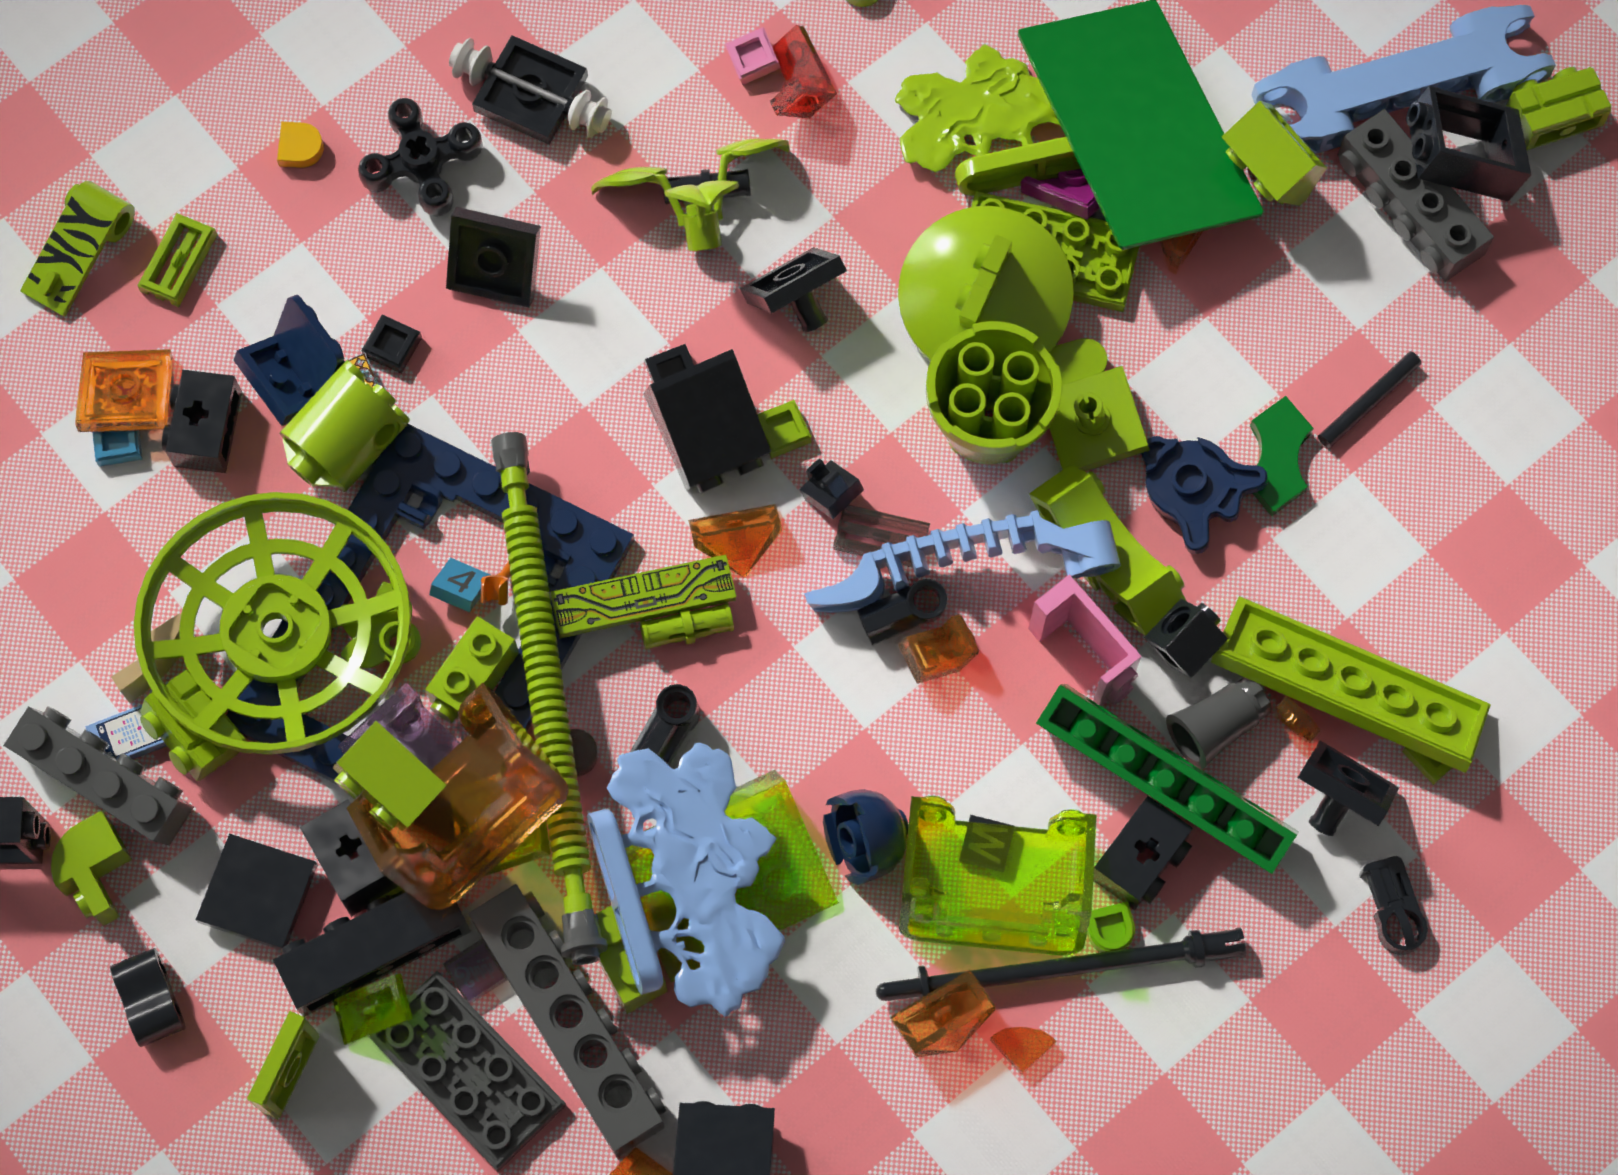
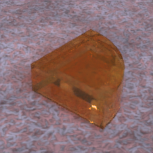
M1288 696L1276 707L1275 717L1306 743H1311L1320 732V728L1315 721Z
M1028 1027L1005 1028L990 1037V1041L1021 1075L1057 1042L1048 1033Z

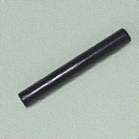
M1409 351L1318 435L1321 444L1330 449L1422 364L1418 355Z

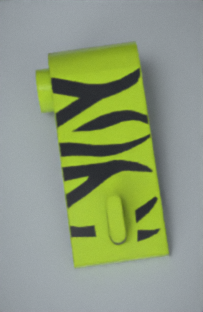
M84 181L80 185L75 184L68 191L65 198V208L20 292L66 317L106 241L112 243L119 241L131 227L135 216V207L91 181Z

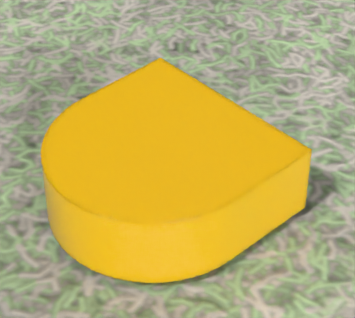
M281 121L277 154L279 167L305 168L318 162L323 155L324 144L317 128L303 122Z

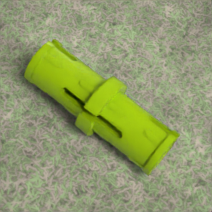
M728 603L701 610L689 611V609L681 610L679 614L640 621V629L643 643L647 650L681 641L691 644L695 643V638L734 631V623Z

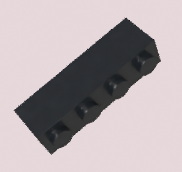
M432 874L424 875L407 886L409 891L393 899L390 895L378 898L365 907L367 912L352 920L349 917L339 918L323 928L324 934L310 941H307L306 938L298 939L281 949L282 955L273 959V962L298 1012L303 1017H306L470 933L471 930L443 874L433 877Z

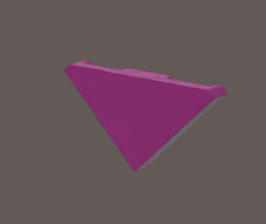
M1082 169L1058 172V178L1037 180L1026 176L1021 180V193L1087 220L1100 208Z

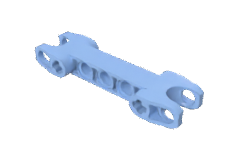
M1491 6L1467 13L1452 22L1450 32L1453 38L1334 72L1331 71L1327 58L1324 56L1311 57L1291 63L1284 69L1263 78L1254 84L1251 95L1255 105L1259 101H1263L1272 105H1287L1296 110L1301 117V121L1290 126L1314 154L1340 147L1344 136L1355 129L1354 122L1371 118L1383 109L1389 113L1410 107L1414 101L1420 98L1428 86L1455 93L1474 88L1478 99L1495 103L1509 99L1513 89L1525 81L1532 79L1537 80L1538 83L1544 81L1551 76L1556 64L1552 55L1546 53L1533 56L1520 55L1511 50L1506 43V39L1519 35L1524 30L1530 28L1531 20L1535 17L1531 6Z

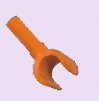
M509 561L497 575L481 578V603L485 604L487 601L498 600L499 605L508 604V579L511 577Z

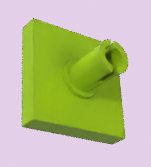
M1123 366L1062 385L1059 409L1053 423L1049 427L1062 470L1072 464L1083 471H1088L1150 451Z

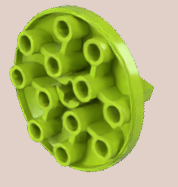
M996 206L965 208L948 214L934 222L917 238L909 250L901 269L898 287L899 307L905 329L914 345L929 361H931L934 353L943 342L946 343L956 334L972 328V324L987 321L1007 322L1029 330L1039 337L1038 341L1050 353L1066 330L1072 311L1074 295L1072 273L1068 260L1050 232L1041 224L1020 212Z

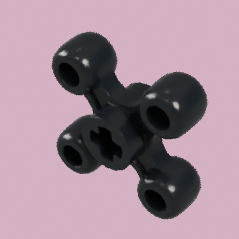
M399 98L390 105L388 110L389 124L393 131L402 138L399 149L391 155L371 153L364 156L358 166L360 181L368 190L380 192L387 189L393 180L406 176L413 182L419 183V203L424 212L430 216H443L451 210L454 199L451 187L439 176L442 165L451 159L471 161L477 158L483 147L481 133L473 124L462 122L454 125L445 136L434 138L433 135L421 129L423 116L419 105L412 99Z

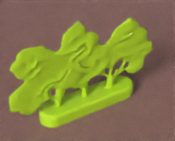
M983 44L978 50L974 51L965 61L967 67L965 70L966 77L962 82L945 78L938 72L910 75L904 79L901 84L902 89L895 97V102L900 104L908 114L918 116L919 121L899 138L905 162H917L922 168L937 172L945 169L957 154L966 151L975 155L961 162L955 171L959 191L964 195L974 196L975 191L990 193L1021 186V180L1026 176L1037 180L1058 178V172L1081 169L1066 137L1033 144L1030 135L1033 127L1047 122L1058 125L1060 123L1038 77L1029 75L1027 64L1014 58L1004 59L999 51L986 44ZM972 135L976 145H968L964 137ZM996 138L1018 140L1022 143L1020 147L989 153L992 140Z

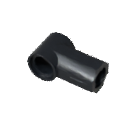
M923 579L906 589L857 609V613L871 645L874 646L924 623L934 622L940 618L946 608L947 594L943 586L937 581ZM925 589L934 592L939 599L938 608L929 613L918 610L913 601L916 593Z
M674 684L664 688L658 695L656 708L630 752L649 748L670 765L688 732L695 728L700 718L699 705L693 691L681 684ZM682 700L690 704L689 712L681 718H672L666 714L668 706L675 701Z

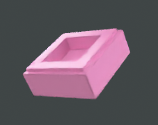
M764 27L725 44L742 85L781 69Z

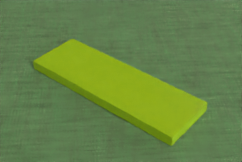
M1238 597L1223 631L1228 640L1212 656L1210 663L1461 772H1467L1472 763L1491 704L1248 599Z

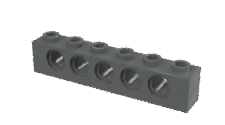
M514 884L470 911L468 914L616 1158L664 1129L665 1126L660 1115L667 1112L664 1104L653 1087L644 1091L635 1077L642 1072V1069L628 1047L619 1051L611 1036L618 1032L604 1008L597 1012L593 1009L587 999V996L592 994L593 990L580 969L571 973L564 962L561 954V946L564 943L556 930L547 934L538 920L545 913L534 894L530 891L523 895L517 884ZM526 929L534 933V940L529 947L515 949L510 946V939L515 932ZM544 968H552L559 973L557 982L552 987L546 989L535 986L534 977L537 972ZM568 1007H576L583 1012L581 1022L573 1028H564L558 1024L560 1012ZM593 1046L602 1047L607 1051L606 1061L597 1068H589L582 1063L583 1053ZM615 1086H625L632 1091L630 1102L622 1108H613L606 1103L608 1092Z

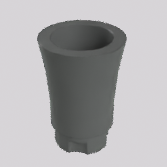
M1242 678L1235 684L1230 683L1194 705L1166 717V725L1172 741L1183 757L1198 768L1204 769L1220 752L1259 724V720L1271 713L1272 708L1263 688L1252 680Z

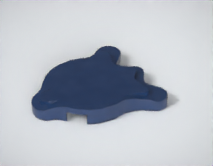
M1150 437L1147 439L1150 451L1141 453L1146 465L1148 497L1153 507L1163 517L1179 526L1183 534L1185 548L1191 554L1203 553L1210 544V520L1214 517H1219L1225 522L1236 521L1239 517L1243 497L1262 491L1267 486V472L1258 465H1243L1233 461L1219 446L1200 437H1197L1198 441L1186 440L1178 442V438Z

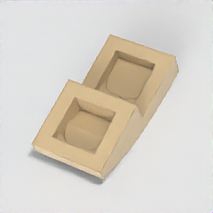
M177 614L152 630L151 641L180 639L179 626L181 614ZM179 658L155 660L161 678ZM139 660L111 676L129 704L150 689L142 673Z

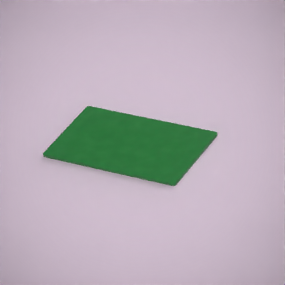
M1156 0L1144 1L1018 30L1017 36L1120 249L1125 250L1262 216L1263 208L1244 171L1226 153L1230 146L1222 138L1224 132Z

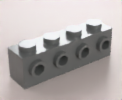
M1383 109L1344 136L1337 154L1340 164L1348 175L1356 176L1366 188L1367 196L1372 204L1379 209L1383 208L1393 220L1397 233L1404 240H1410L1417 248L1424 265L1431 272L1438 273L1446 282L1484 256L1494 236L1452 187L1418 179L1415 159L1412 156V140L1390 114Z
M28 706L3 746L150 840L170 846L194 806L180 798L183 790L162 777H159L154 782L142 774L146 768L144 765L124 753L118 759L105 751L108 745L105 740L88 730H84L80 735L68 727L71 719L54 708L47 706L45 711L42 712Z

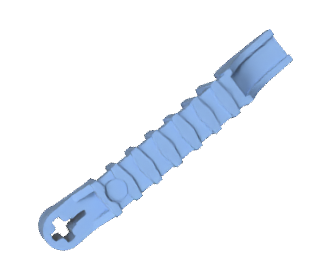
M1035 510L1031 511L1029 516L1017 517L1011 514L1007 515L1004 520L992 521L988 518L981 520V524L967 526L962 523L956 525L955 529L941 531L936 529L927 536L918 538L912 535L906 537L904 542L897 544L884 543L881 546L882 549L863 554L857 569L844 581L804 593L814 612L837 613L856 611L880 600L885 586L881 568H888L895 591L899 592L909 587L901 562L911 560L915 576L920 578L930 574L926 555L935 553L939 567L943 568L953 564L950 549L959 547L963 561L967 562L977 559L974 544L985 543L988 557L992 558L1002 555L999 540L1009 538L1013 554L1026 552L1025 543L1035 541L1039 552H1053L1062 555L1067 576L1070 574L1073 579L1106 574L1118 569L1121 564L1110 521H1093L1063 529L1041 518L1039 511Z

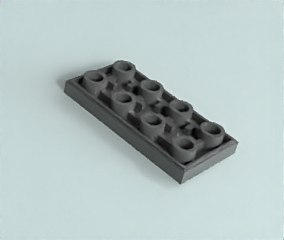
M438 971L427 979L368 1035L497 1172L566 1106V1103Z

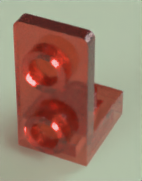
M795 25L772 46L786 82L783 84L782 90L770 100V103L777 116L810 119L837 95V92L805 27Z

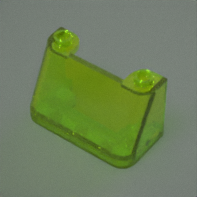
M933 795L925 797L911 796L899 918L900 933L904 937L920 942L1059 956L1077 954L1085 946L1092 913L1097 815L1085 814L1074 809L1063 810L1050 818L1047 829L955 820V808L944 798Z

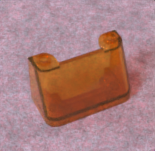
M484 683L465 698L458 711L459 721L469 735L431 769L447 786L407 829L401 831L395 826L391 831H388L370 815L369 811L374 806L362 795L346 808L381 873L430 909L441 910L450 907L462 898L556 812L566 801L569 793L568 784L555 765L499 696Z

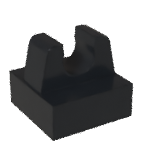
M821 459L815 461L806 470L809 481L800 488L807 502L832 519L864 491L857 477L832 460L825 465Z

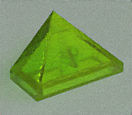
M401 973L391 975L333 1000L344 1045L353 1044L413 1019Z

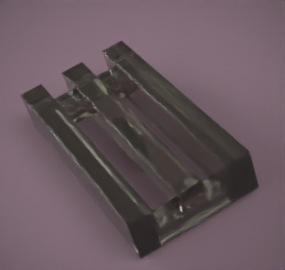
M848 505L842 511L833 550L863 556L865 553L882 549L881 546L845 539L847 533L893 544L904 542L906 537H909V535L851 523L850 520L919 535L918 538L928 535L930 523ZM911 560L901 562L904 566L913 567Z

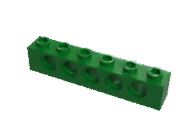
M1067 684L1059 685L1036 722L1037 725L1271 874H1273L1299 833L1298 830Z

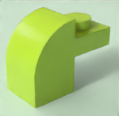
M101 810L71 827L58 841L51 860L52 878L55 886L64 895L68 896L74 893L73 897L86 918L93 915L105 926L119 918L120 915L100 877L131 861L132 858L112 821Z

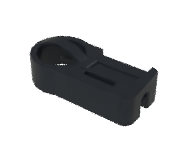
M1393 856L1366 864L1360 871L1359 876H1367L1366 879L1378 909L1373 917L1381 944L1389 952L1397 955H1406L1414 952L1426 939L1428 928L1427 921L1420 911L1402 858ZM1397 916L1406 946L1396 944L1387 934L1386 924L1389 917ZM1408 917L1415 922L1418 928L1416 943Z

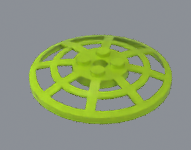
M270 492L247 495L221 503L198 515L178 530L159 551L145 574L137 597L134 616L135 649L142 673L156 699L174 720L194 735L219 747L242 753L272 755L297 752L326 743L349 731L368 716L389 692L401 671L409 646L412 621L410 599L401 568L389 546L370 525L351 511L328 500L305 494ZM262 513H302L325 519L335 524V527L322 548L299 540L268 539ZM245 518L250 543L224 554L203 573L181 558L190 546L207 533L230 521ZM351 535L362 541L376 556L390 579L393 591L367 599L365 591L356 575L338 558ZM271 555H296L308 558L314 562L301 580L289 575L275 574ZM253 559L257 578L245 583L234 593L216 582L231 568ZM329 571L334 573L346 586L354 604L331 610L327 609L324 600L317 590ZM170 572L192 588L187 595L181 612L180 639L151 641L154 605L161 585ZM206 597L223 609L220 619V633L194 637L196 616L202 600ZM397 609L398 630L396 646L390 665L381 679L360 668L370 645L371 617ZM273 619H282L288 623L286 633L279 638H269L263 634L265 625ZM358 622L357 640L348 662L327 651L331 640L332 628ZM225 651L237 670L221 689L205 673L199 662L198 655ZM183 657L185 665L195 683L212 699L195 719L186 713L169 694L158 673L155 660ZM315 666L337 677L321 692L306 700L299 701L296 679L307 674ZM254 679L266 683H277L281 705H255L241 701L238 698ZM349 684L371 694L361 707L342 722L321 733L305 737L302 714L312 712L327 704ZM228 710L256 719H283L287 741L278 743L247 742L224 736L211 728Z

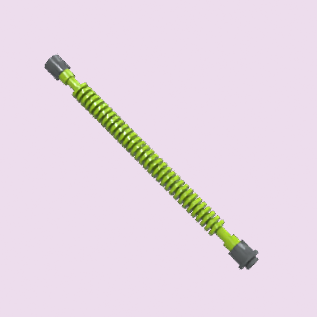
M507 432L495 436L491 440L496 471L501 476L502 489L505 493H508L510 508L502 512L504 533H506L505 540L507 553L509 554L508 560L512 576L511 581L515 597L518 628L520 629L519 635L520 640H522L521 649L523 651V661L525 662L527 690L530 695L529 703L531 706V716L533 717L532 724L533 728H535L534 737L536 739V750H538L537 758L539 761V772H541L540 778L543 784L542 792L545 795L543 799L544 806H546V817L548 818L547 826L550 829L548 833L549 840H551V851L553 852L552 860L555 864L553 865L554 874L564 876L567 896L563 898L565 914L562 915L565 944L561 946L562 957L571 958L572 963L575 965H585L599 961L600 954L608 950L607 940L601 936L598 916L594 914L591 895L585 893L583 873L591 869V863L588 859L589 850L586 848L588 846L587 837H585L586 830L583 825L584 817L582 814V804L580 803V792L578 791L579 784L578 780H576L577 771L575 769V758L573 757L574 751L571 746L572 738L569 735L571 732L570 725L568 724V713H566L567 705L565 702V692L563 691L564 685L560 669V659L558 658L559 652L558 647H556L557 639L555 636V626L553 625L554 619L550 604V593H548L549 586L542 550L537 508L527 505L525 491L529 488L527 475L530 473L527 439L522 433Z

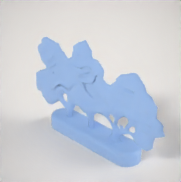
M700 742L695 743L693 748L681 757L679 766L676 769H672L649 748L619 755L617 759L619 769L612 774L607 790L615 801L630 809L635 819L628 834L621 835L616 818L609 809L588 813L587 820L593 846L635 985L641 995L659 990L662 987L663 975L657 952L660 948H665L682 962L681 970L676 974L674 982V992L678 1001L689 1007L711 1004L726 1017L731 1011L740 1008L743 994L761 989L763 982L768 977L769 965L777 960L785 943L784 935L767 916L755 910H748L736 903L735 899L737 888L753 884L759 872L757 862L759 857L768 854L777 838L752 817L747 819H731L725 815L730 796L737 788L732 761L726 752L720 749L713 750L708 745ZM653 818L657 821L656 827L643 831V823L646 820ZM633 845L652 850L654 854L651 868L653 874L650 881L639 884L635 883L625 848ZM662 890L669 893L673 898L676 906V917L669 930L651 931L640 897ZM684 918L689 919L688 929L678 930V923ZM682 936L694 937L702 941L704 952L698 954L683 950L686 948L684 941L677 943L676 938ZM693 959L700 962V968L696 970L690 969L687 960Z

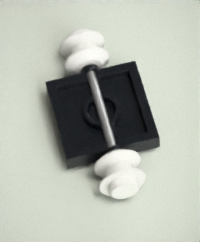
M511 35L496 63L493 62L491 48L486 45L480 51L474 49V40L471 38L466 39L463 44L457 43L451 52L449 66L453 67L452 75L454 78H459L463 73L469 75V83L472 86L486 79L472 103L474 112L548 145H550L566 115H568L570 129L575 130L580 125L586 126L589 138H592L597 132L603 133L609 124L612 110L607 108V98L603 97L595 103L591 101V92L589 90H585L578 95L588 77L587 68L513 35Z

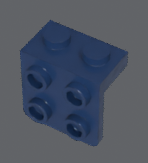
M294 295L287 298L274 335L237 350L233 361L281 426H284L292 420L326 381L343 365L344 355L340 344L330 337L318 321L317 314L313 308L306 305L299 295Z

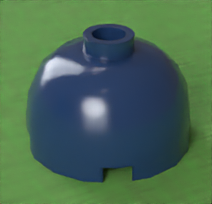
M866 789L849 791L827 800L826 805H832L831 813L823 815L825 838L835 864H841L844 859L847 868L851 872L845 875L847 880L856 885H861L892 872L901 862L906 849L909 824L904 812L897 809L894 803L883 794Z

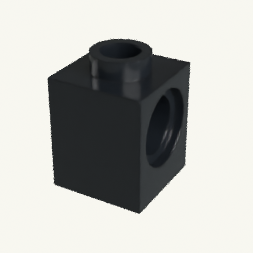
M1180 599L1144 637L1171 668L1189 678H1192L1228 640L1226 635L1217 627L1221 620L1213 610L1204 603L1195 606L1183 599Z

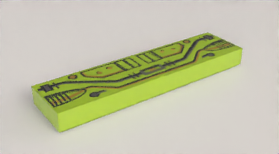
M726 555L550 592L560 638L677 614L685 609L690 611L736 601L737 597Z

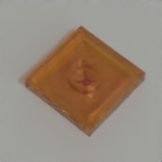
M171 349L83 352L75 418L78 432L164 429L168 420L173 367Z

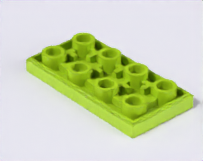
M975 191L971 207L996 206L1011 209L1032 218L1050 232L1068 260L1073 279V301L1124 312L1139 246L1125 250L1120 249L1105 220L1092 217L1087 220L1070 212Z

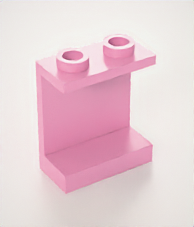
M1069 574L1034 602L1028 629L1041 642L1068 621L1110 669L1100 677L1093 701L1101 706L1108 701L1116 705L1134 689L1131 683L1138 677L1136 671L1142 656Z

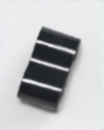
M156 948L110 966L111 975L123 1003L129 1026L140 1047L186 1029L181 1010L170 985L167 971Z

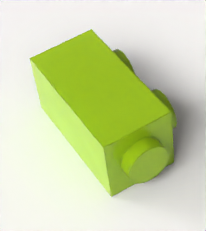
M477 616L426 687L425 691L432 703L430 709L449 723H453L455 719H458L468 726L519 654L515 639Z

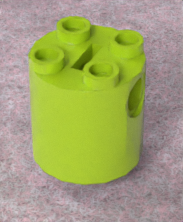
M348 360L343 363L279 433L283 439L288 466L313 488L315 486L337 487L346 492L410 421V418L395 405L397 401L388 391L379 384L372 388L364 381L366 376Z

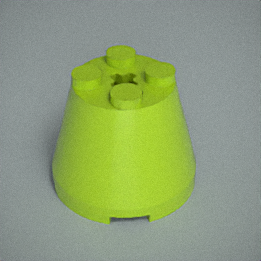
M1000 321L972 324V328L956 334L946 343L943 342L930 361L926 378V401L930 414L949 441L951 449L970 461L979 464H998L1013 461L1020 452L1038 440L1048 430L1056 417L1062 395L1061 371L1048 350L1038 341L1039 337L1029 330L1015 324ZM986 411L993 412V417L985 416Z

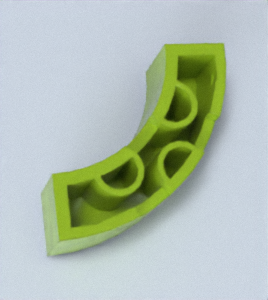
M1070 464L1030 492L1029 496L1043 519L1063 529L1093 521H1110L1121 566L1106 574L1084 578L1095 591L1102 589L1111 601L1117 603L1113 606L1114 611L1132 627L1146 636L1180 599L1186 601L1181 591L1185 587L1184 582L1172 566L1168 565L1166 567L1156 560L1128 531L1103 496L1106 491L1100 479L1093 472L1089 471L1087 473Z

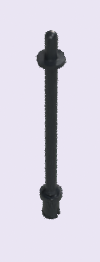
M1238 927L1232 930L1201 934L1200 930H1191L1188 932V936H1185L1180 942L928 976L927 969L924 965H921L917 968L918 978L881 983L876 988V996L881 1001L921 996L923 1008H927L931 1005V995L1179 960H1185L1189 964H1193L1195 968L1204 967L1206 961L1235 957L1244 958L1246 956L1245 943L1225 945V943L1238 942L1244 939L1243 931Z

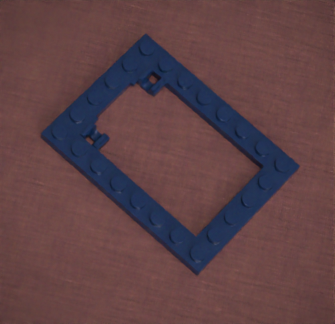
M407 423L406 427L380 454L348 510L370 525L385 542L398 518L425 530L441 506L443 498L453 503L455 500H458L502 523V512L510 508L508 493H505L502 489L501 476L496 471V466ZM529 483V488L525 491L527 505L537 508L549 592L613 579L635 541L634 534ZM413 493L423 497L417 509L407 504ZM351 535L338 558L349 567L361 583L376 556L362 541ZM556 564L564 567L559 579L550 575ZM329 571L317 590L328 610L346 605L352 598L346 586L331 571ZM552 607L553 625L555 626V636L557 639L556 647H558V658L560 659V669L562 671L582 634L560 638ZM281 621L272 638H279L286 633L288 629L286 621ZM521 646L518 649L519 654L505 672L446 776L444 783L447 786L413 822V824L460 848L465 844L532 724L533 717L531 716V706L529 703L530 695L527 690L528 684L526 683L525 662L523 661ZM307 674L296 679L297 690ZM254 679L238 698L241 701L255 705H281L277 683H266ZM230 710L226 714L240 733L253 742L278 743L287 741L283 719H256L236 714ZM302 714L305 737L321 733L330 728ZM341 734L326 743L301 751L278 755L335 783L334 780L339 774L333 769L334 765L357 740Z

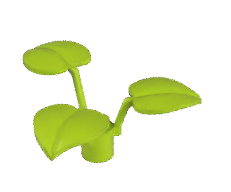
M745 139L716 149V154L722 155L718 180L704 182L698 186L682 185L672 188L665 174H668L667 168L634 167L618 171L597 181L591 187L592 195L604 186H631L645 182L659 184L663 187L665 196L668 197L677 216L678 226L685 227L688 250L701 251L722 246L719 220L723 219V197L739 187L738 181L726 180L728 164L739 156L752 155L775 147L788 153L790 150L789 141L783 139ZM678 199L693 203L686 206L687 214H684Z

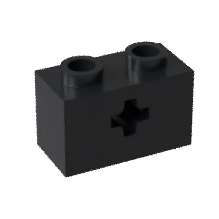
M182 369L180 384H174L171 391L170 406L174 410L171 425H165L162 434V449L166 452L174 467L226 473L242 396V390L235 376Z
M1147 796L1095 865L1090 878L1122 902L1128 901L1130 908L1136 910L1142 900L1151 904L1166 883V881L1160 878L1161 874L1169 864L1177 868L1191 850L1192 845L1186 840L1193 828ZM1148 848L1153 852L1151 859H1147L1142 864L1137 860L1138 854Z
M349 799L300 827L351 917L364 910L369 903L399 887L392 876L393 873L400 870L387 846L379 850L376 848L371 837L379 832L366 810L364 809L356 813ZM357 851L359 856L351 860L349 855Z

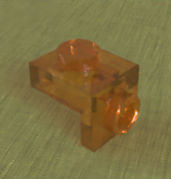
M961 614L951 616L941 627L906 636L898 644L917 684L960 672L979 653L975 637L967 627Z

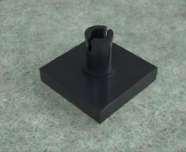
M456 207L451 215L446 289L529 308L534 300L541 226Z
M813 247L743 286L740 290L747 304L771 314L791 304L803 332L806 333L823 326L828 321L813 290L845 273L847 269L840 255Z
M1321 740L1297 777L1325 794L1314 815L1310 817L1309 823L1313 828L1328 836H1334L1337 827L1349 809L1379 826L1400 788Z

